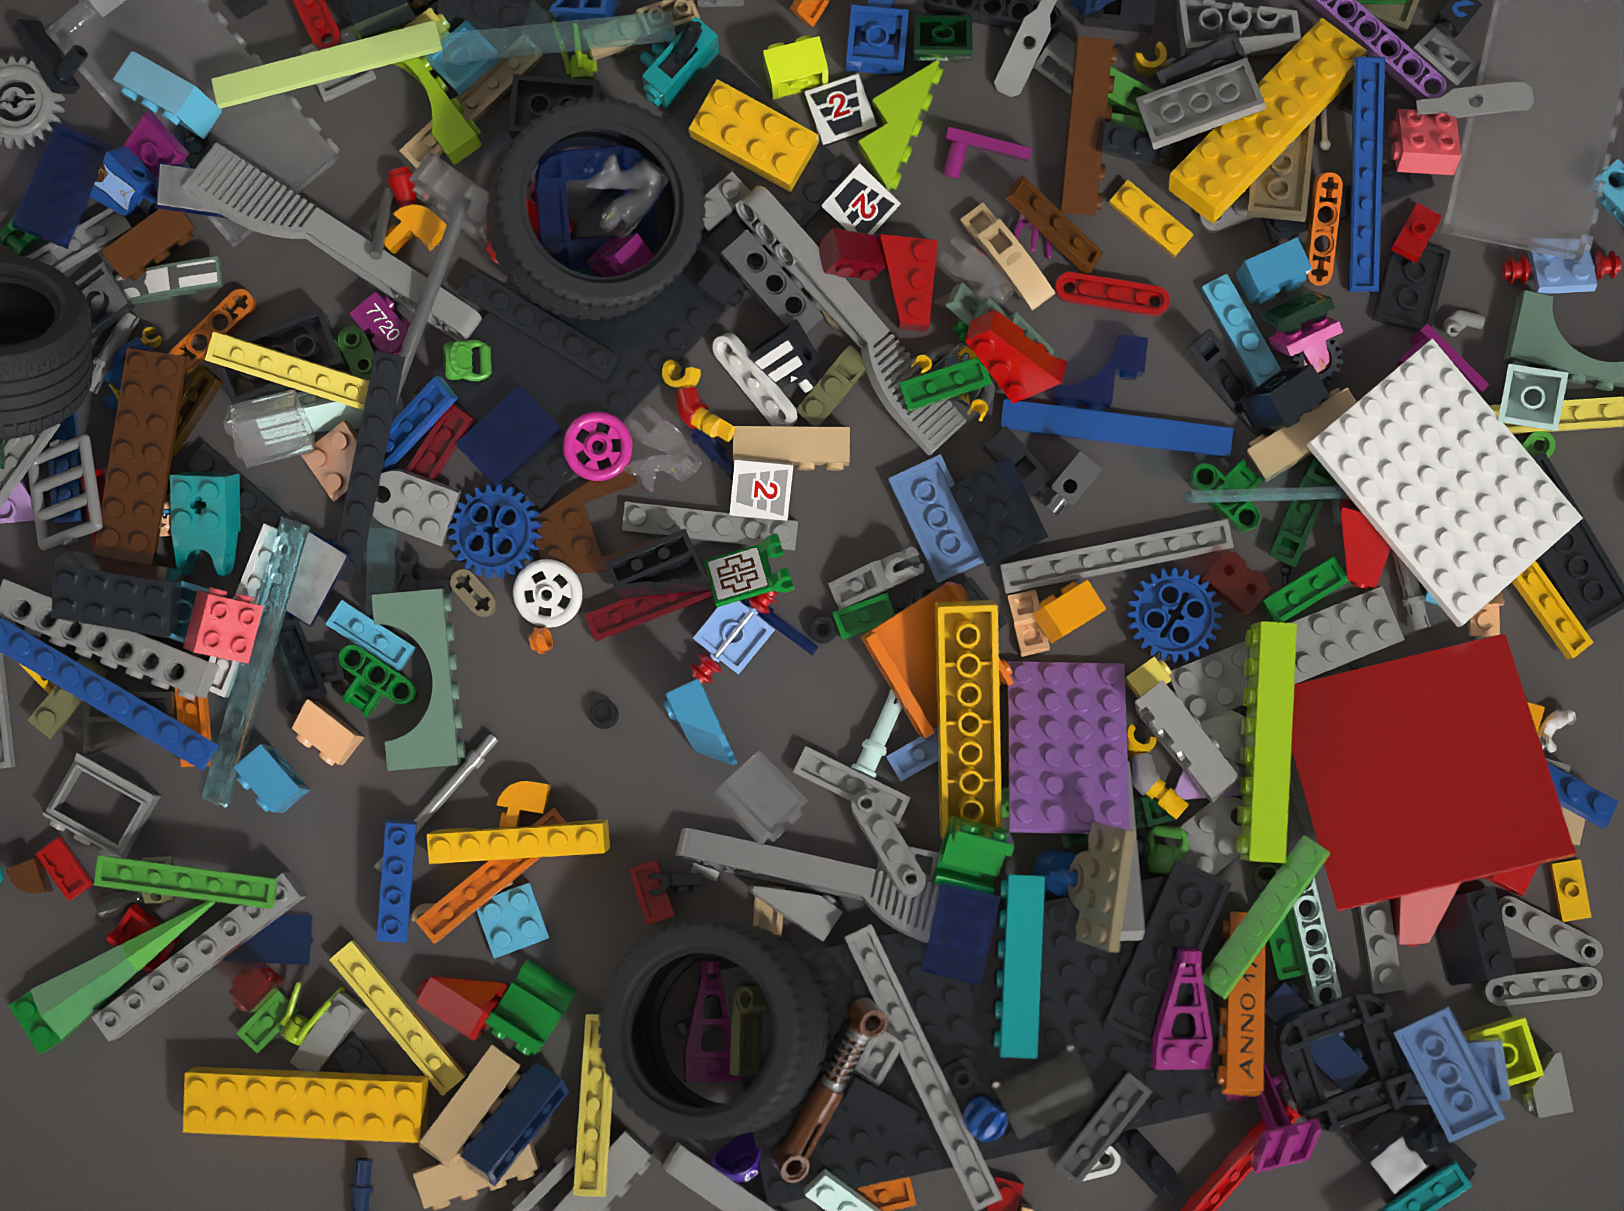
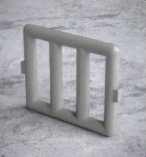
M81 434L66 441L55 440L50 442V447L42 450L28 470L38 547L41 550H48L61 544L72 545L78 543V538L96 532L103 527L91 440L87 434ZM78 448L80 449L81 465L41 480L40 463ZM84 476L86 493L45 508L44 491ZM88 505L90 521L49 536L48 519Z

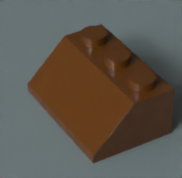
M164 205L101 252L123 280L131 278L135 281L147 272L145 266L155 261L158 264L171 255L169 249L178 243L181 247L193 239L195 236L192 232L197 228L183 208Z

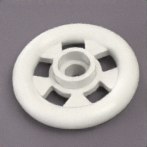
M552 559L534 561L525 566L515 579L513 598L516 608L527 621L534 625L547 628L563 625L576 615L582 603V586L578 576L569 566L560 561ZM543 571L546 579L536 584L532 576ZM558 574L563 576L568 582L563 588L553 580ZM546 589L550 590L552 592V598H544L542 595V591ZM526 590H533L534 602H526ZM562 595L570 598V602L565 609L558 606ZM539 606L551 608V616L538 614Z

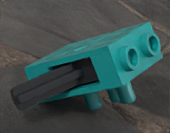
M696 16L687 22L685 28L678 36L669 28L663 30L661 38L669 46L665 49L661 44L655 43L651 47V52L658 57L657 59L648 52H644L640 56V61L648 67L647 71L642 75L643 89L647 93L645 97L657 108L661 105L665 110H668L719 53L718 35Z

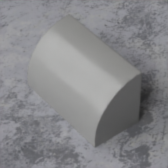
M1060 32L1046 46L1034 68L1071 95L1076 43Z

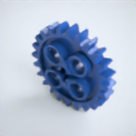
M487 484L486 493L477 487L475 488L476 497L466 494L468 503L466 505L460 502L457 503L462 511L460 513H453L457 523H452L448 526L455 530V534L448 536V539L457 541V544L451 550L461 552L456 558L457 561H467L464 568L470 571L474 569V574L481 576L485 571V577L489 579L493 578L494 573H496L497 577L503 579L505 570L510 575H515L514 566L523 569L525 567L522 561L524 558L533 560L532 555L529 553L530 550H539V547L533 542L536 539H542L541 535L535 533V529L542 527V524L533 519L540 514L535 510L529 511L534 503L530 500L524 502L526 495L522 492L516 495V489L513 487H509L506 491L504 485L498 484L495 491L492 485ZM500 506V510L497 513L496 509ZM484 509H487V519L483 522H480V512ZM515 512V522L507 525V516L509 513ZM498 527L499 533L491 535L492 530H496ZM483 537L484 546L481 550L476 551L475 542ZM510 540L512 543L511 551L503 554V544ZM492 551H494L493 557L490 556Z
M1176 568L1171 570L1170 576L1162 569L1159 574L1160 579L1152 573L1149 575L1150 585L1145 581H1141L1139 584L1143 591L1134 590L1132 592L1137 601H1129L1127 604L1134 608V612L1126 614V617L1134 619V623L1130 624L1128 629L1137 630L1132 639L1137 640L1141 638L1143 642L1139 649L1141 650L1149 646L1151 648L1149 651L1150 657L1159 652V658L1163 661L1167 655H1170L1171 662L1176 663L1178 655H1180L1183 661L1186 662L1189 660L1188 652H1191L1194 657L1200 656L1198 647L1204 650L1209 649L1205 641L1206 639L1210 641L1216 640L1215 635L1211 631L1221 629L1220 625L1214 623V619L1221 618L1222 614L1214 612V608L1221 605V603L1212 602L1211 600L1216 591L1206 592L1205 589L1208 587V581L1201 585L1198 584L1199 574L1189 579V571L1187 569L1183 571L1181 576H1178ZM1164 588H1170L1175 592L1176 599L1173 603H1167L1163 600L1162 591ZM1187 593L1188 598L1177 613V616L1181 619L1172 622L1166 636L1161 638L1160 633L1171 618L1168 611L1171 612L1176 609L1183 594ZM1189 603H1195L1200 607L1201 614L1198 618H1193L1188 614L1187 607ZM1150 613L1160 616L1161 625L1159 628L1149 626L1147 617ZM1175 628H1181L1185 631L1186 640L1184 643H1178L1173 639L1172 633Z

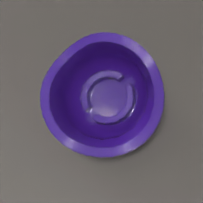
M748 1132L738 1135L731 1142L718 1149L712 1157L714 1168L733 1182L748 1181L757 1175L760 1170L759 1158L761 1149L760 1146L756 1149L753 1133Z

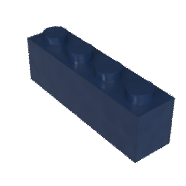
M1279 981L1265 995L1264 1015L1277 1027L1287 1017L1312 1008L1315 1005L1311 1003L1308 1006L1300 998L1303 993L1292 982L1286 984ZM1342 1031L1310 1042L1309 1049L1315 1066L1340 1091H1346L1370 1067L1364 1062L1367 1058L1366 1055L1358 1047L1353 1045L1350 1048L1343 1041L1346 1036Z
M535 1062L530 1069L523 1073L520 1082L514 1090L503 1098L501 1106L494 1115L486 1119L478 1135L464 1147L460 1157L466 1166L487 1182L496 1186L568 1095L569 1090L564 1081Z

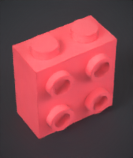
M1398 109L1395 120L1390 121L1388 130L1389 138H1393L1391 158L1396 161L1397 172L1454 175L1462 156L1456 117L1446 113L1418 115L1417 110Z
M209 587L208 592L198 590L183 648L195 653L249 664L263 606L253 603L254 597L237 593L236 598L226 596L227 591Z

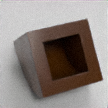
M38 858L30 859L6 869L13 885L24 892L37 894L54 891L47 871Z

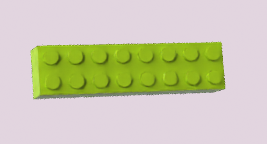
M1261 621L1251 624V630L1247 629L1245 644L1246 647H1250L1249 659H1245L1244 676H1248V688L1243 690L1242 701L1243 706H1247V715L1242 718L1241 734L1245 735V747L1240 749V764L1244 765V776L1239 777L1238 792L1243 794L1242 806L1237 808V823L1241 824V835H1237L1235 841V851L1240 853L1239 859L1286 863L1297 637L1296 623Z

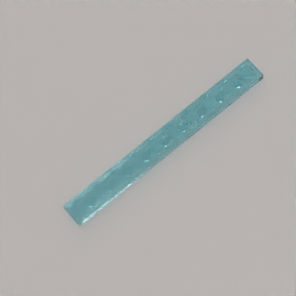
M281 517L257 604L263 606L249 664L243 662L239 664L217 741L219 747L213 755L201 797L220 807L230 808L237 783L236 776L239 774L234 767L244 759L310 528L308 525Z

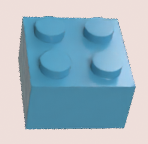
M1297 237L1245 260L1235 274L1249 304L1256 301L1259 304H1263L1274 299L1275 294L1279 293L1282 289L1287 293L1300 287L1301 283L1307 280L1306 275L1312 270V266Z
M260 744L234 767L239 773L236 776L237 780L245 789L251 788L258 795L255 800L266 812L270 810L274 813H284L311 790L278 751L270 745Z

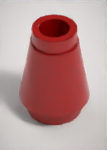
M410 166L388 171L389 178L387 182L400 208L408 205H417L415 173H411Z

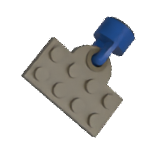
M1092 821L1091 831L1088 836V851L1080 852L1075 856L1072 853L1058 849H1048L1042 852L1035 860L1033 876H1045L1044 891L1061 897L1069 896L1073 906L1080 910L1079 919L1076 923V941L1109 952H1119L1136 831Z

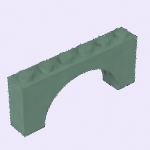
M1527 290L1517 296L1503 362L1568 373L1567 381L1574 384L1589 382L1596 384L1595 388L1600 390L1613 391L1614 388L1624 391V361H1600L1574 349L1563 338L1556 326L1553 317L1552 296Z
M446 588L371 595L374 624L390 625L409 634L424 651L432 673L431 700L422 720L406 735L385 741L387 771L460 764L461 758L465 757L464 740H459L458 730L463 728L462 712L457 711L456 699H460L459 682H454L453 670L458 669L456 652H451V641H455L454 624L449 623L448 612L452 611L451 594H446Z

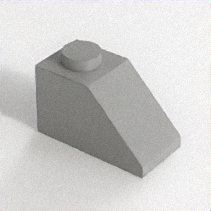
M1555 1050L1547 1051L1540 1061L1544 1076L1528 1080L1525 1084L1526 1094H1523L1526 1111L1537 1118L1574 1112L1562 1053Z

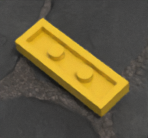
M1129 180L1123 184L1108 203L1173 258L1177 256L1194 235Z

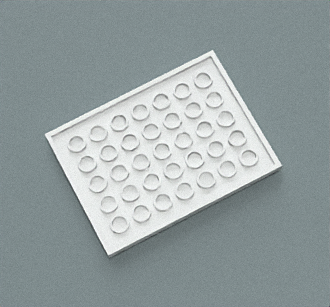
M1431 339L1306 446L1455 625L1460 627L1583 518L1505 424L1498 422L1499 417L1438 344Z

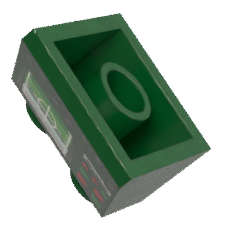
M915 15L914 61L932 62L939 60L958 63L972 60V16Z

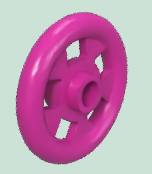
M593 411L579 416L569 425L564 435L563 453L566 462L576 474L588 480L604 481L617 476L626 468L632 455L633 443L628 428L619 418L607 412ZM597 423L610 426L608 434L596 432ZM581 429L589 432L584 443L576 440ZM612 439H620V452H612ZM594 441L602 442L603 449L600 452L593 450L592 444ZM582 450L590 458V461L585 465L576 456ZM608 457L611 466L599 469L597 461Z

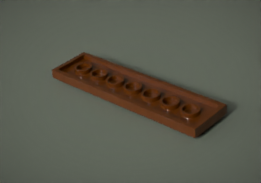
M130 348L126 350L101 507L103 527L97 532L94 555L155 565L188 360L185 356Z

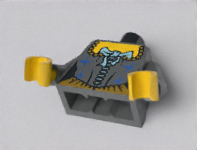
M962 341L958 345L950 343L935 348L925 355H919L910 366L919 365L922 368L919 374L921 376L927 372L931 373L976 358L977 356L970 346ZM989 372L991 385L953 397L968 410V415L972 411L978 412L980 414L978 421H982L995 394L996 381Z

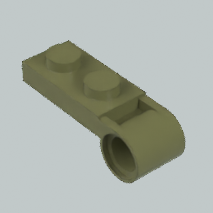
M849 345L797 407V413L814 427H821L853 386L866 374L862 354L852 345Z
M82 656L77 661L105 679L109 674L92 657ZM56 685L27 721L49 739H52L84 701Z
M759 985L740 986L734 994L731 1032V1075L760 1074L762 1013L770 1011L766 996Z

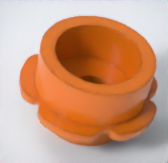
M535 626L533 628L534 632L529 634L530 647L539 654H545L546 651L553 648L552 635L547 627L539 628Z

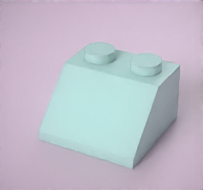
M1508 364L1498 422L1558 431L1568 373Z

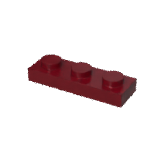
M454 402L436 421L406 470L436 481L476 418Z

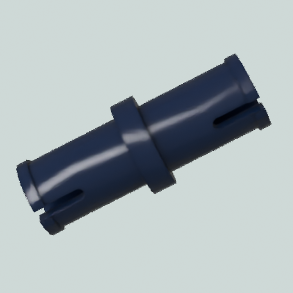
M356 1157L353 1161V1184L349 1187V1192L352 1193L351 1211H369L370 1194L373 1193L374 1188L371 1185L373 1159Z

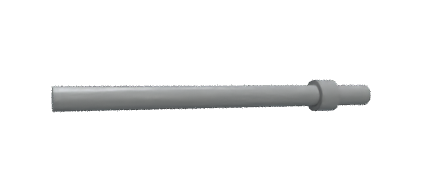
M489 733L475 750L472 749L465 756L466 761L414 819L417 820V833L474 768L478 769L484 763V757L499 741L494 735ZM383 856L374 865L380 873H382Z

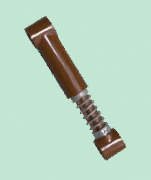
M868 998L858 999L850 1006L848 1011L850 1028L846 1032L848 1037L846 1041L842 1040V1043H844L842 1048L838 1047L840 1052L838 1055H834L835 1061L830 1062L832 1067L826 1069L827 1075H823L822 1079H817L786 1139L775 1146L771 1152L770 1161L782 1178L789 1183L799 1182L807 1175L809 1170L808 1159L844 1094L842 1091L846 1084L844 1079L850 1077L848 1072L853 1071V1064H857L856 1057H861L860 1050L865 1049L864 1045H867L870 1038H876L886 1030L888 1019L885 1013Z

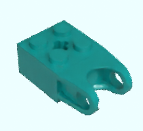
M181 472L170 475L171 534L178 570H183L182 575L192 574L195 570L199 552L202 549L212 557L217 574L228 577L234 568L238 532L241 531L239 473Z

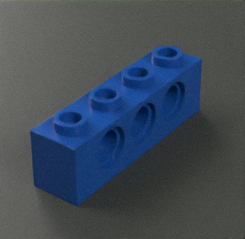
M387 819L377 941L407 943L417 820Z

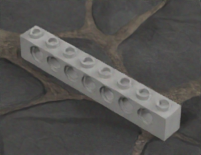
M3 579L0 586V617L15 626L17 623L25 626L23 631L37 637H41L42 633L51 636L49 642L66 648L67 643L76 647L74 652L88 658H91L92 654L100 656V663L116 669L118 664L127 667L125 673L142 679L144 675L153 678L151 684L168 690L169 685L178 688L177 694L187 699L194 700L195 696L206 699L219 665L137 632L56 619L55 623L50 627L52 597ZM30 604V612L25 616L24 609ZM81 625V632L75 637V628ZM106 635V644L101 648L100 639ZM131 645L132 654L126 658L125 651ZM157 655L158 664L152 669L151 660ZM183 666L184 674L180 679H177L176 672L179 667Z
M291 872L282 873L277 877L278 885L274 909L245 905L238 906L92 1017L93 1021L107 1040L113 1041L122 1037L308 896Z

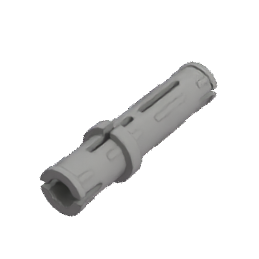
M128 312L118 320L97 358L94 357L92 359L93 377L90 392L94 394L99 393L106 374L111 370L110 366L116 350L127 343L132 331L140 321L133 314Z
M1391 548L1404 600H1402V603L1407 608L1412 631L1431 627L1425 609L1424 601H1426V597L1422 595L1418 579Z

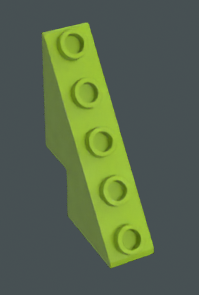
M936 60L873 99L872 108L884 126L859 140L858 149L879 183L888 192H890L891 188L896 190L902 176V173L898 172L901 162L906 164L913 148L908 146L912 136H918L923 123L922 120H919L922 109L928 111L933 98V94L929 93L932 84L938 85L944 69L939 67V60Z

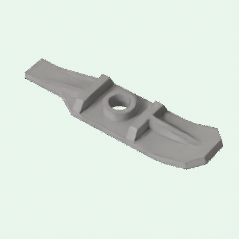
M1041 0L1037 9L1025 16L994 81L998 92L1009 97L1020 95L1050 33V14L1057 0ZM1027 36H1032L1035 40L1034 45L1031 47H1027L1023 43L1024 38Z
M1505 82L1456 88L1443 97L1416 100L1418 115L1446 113L1456 118L1509 111H1527L1534 104L1532 88L1526 82ZM1477 98L1480 101V105L1473 107L1470 105L1469 100Z

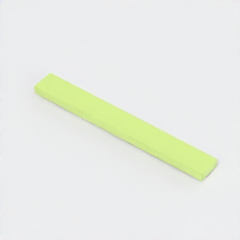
M434 20L212 78L211 81L216 104L221 109L443 51L438 26Z

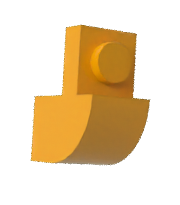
M408 205L393 213L400 224L398 226L393 225L387 230L384 247L395 256L415 236L431 251L442 240L447 224L433 211L424 206Z
M520 781L507 787L497 801L498 806L508 807L507 813L502 812L499 828L520 827L523 810L546 814L551 785Z

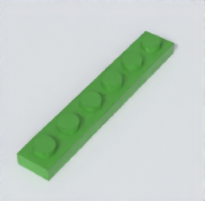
M1303 835L1287 857L1286 863L1282 864L1202 975L1203 983L1224 999L1229 996L1331 853Z
M103 855L98 856L94 886L274 909L278 885L277 878Z

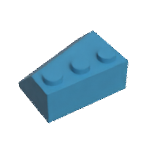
M699 679L666 693L668 700L663 702L673 721L678 720L695 752L732 766L738 763Z

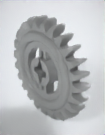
M10 56L7 64L0 58V91L8 84L23 82L30 85L34 89L35 94H26L18 87L8 88L4 91L2 97H0V109H6L13 117L24 120L17 122L8 121L0 116V146L4 140L5 146L8 149H12L13 142L15 141L16 145L23 150L24 140H27L32 147H35V136L42 141H46L43 134L44 130L55 133L50 122L61 123V120L54 114L56 112H65L64 108L56 104L57 102L65 101V97L51 92L33 60L29 63L28 58L22 56L19 62H17L15 56Z

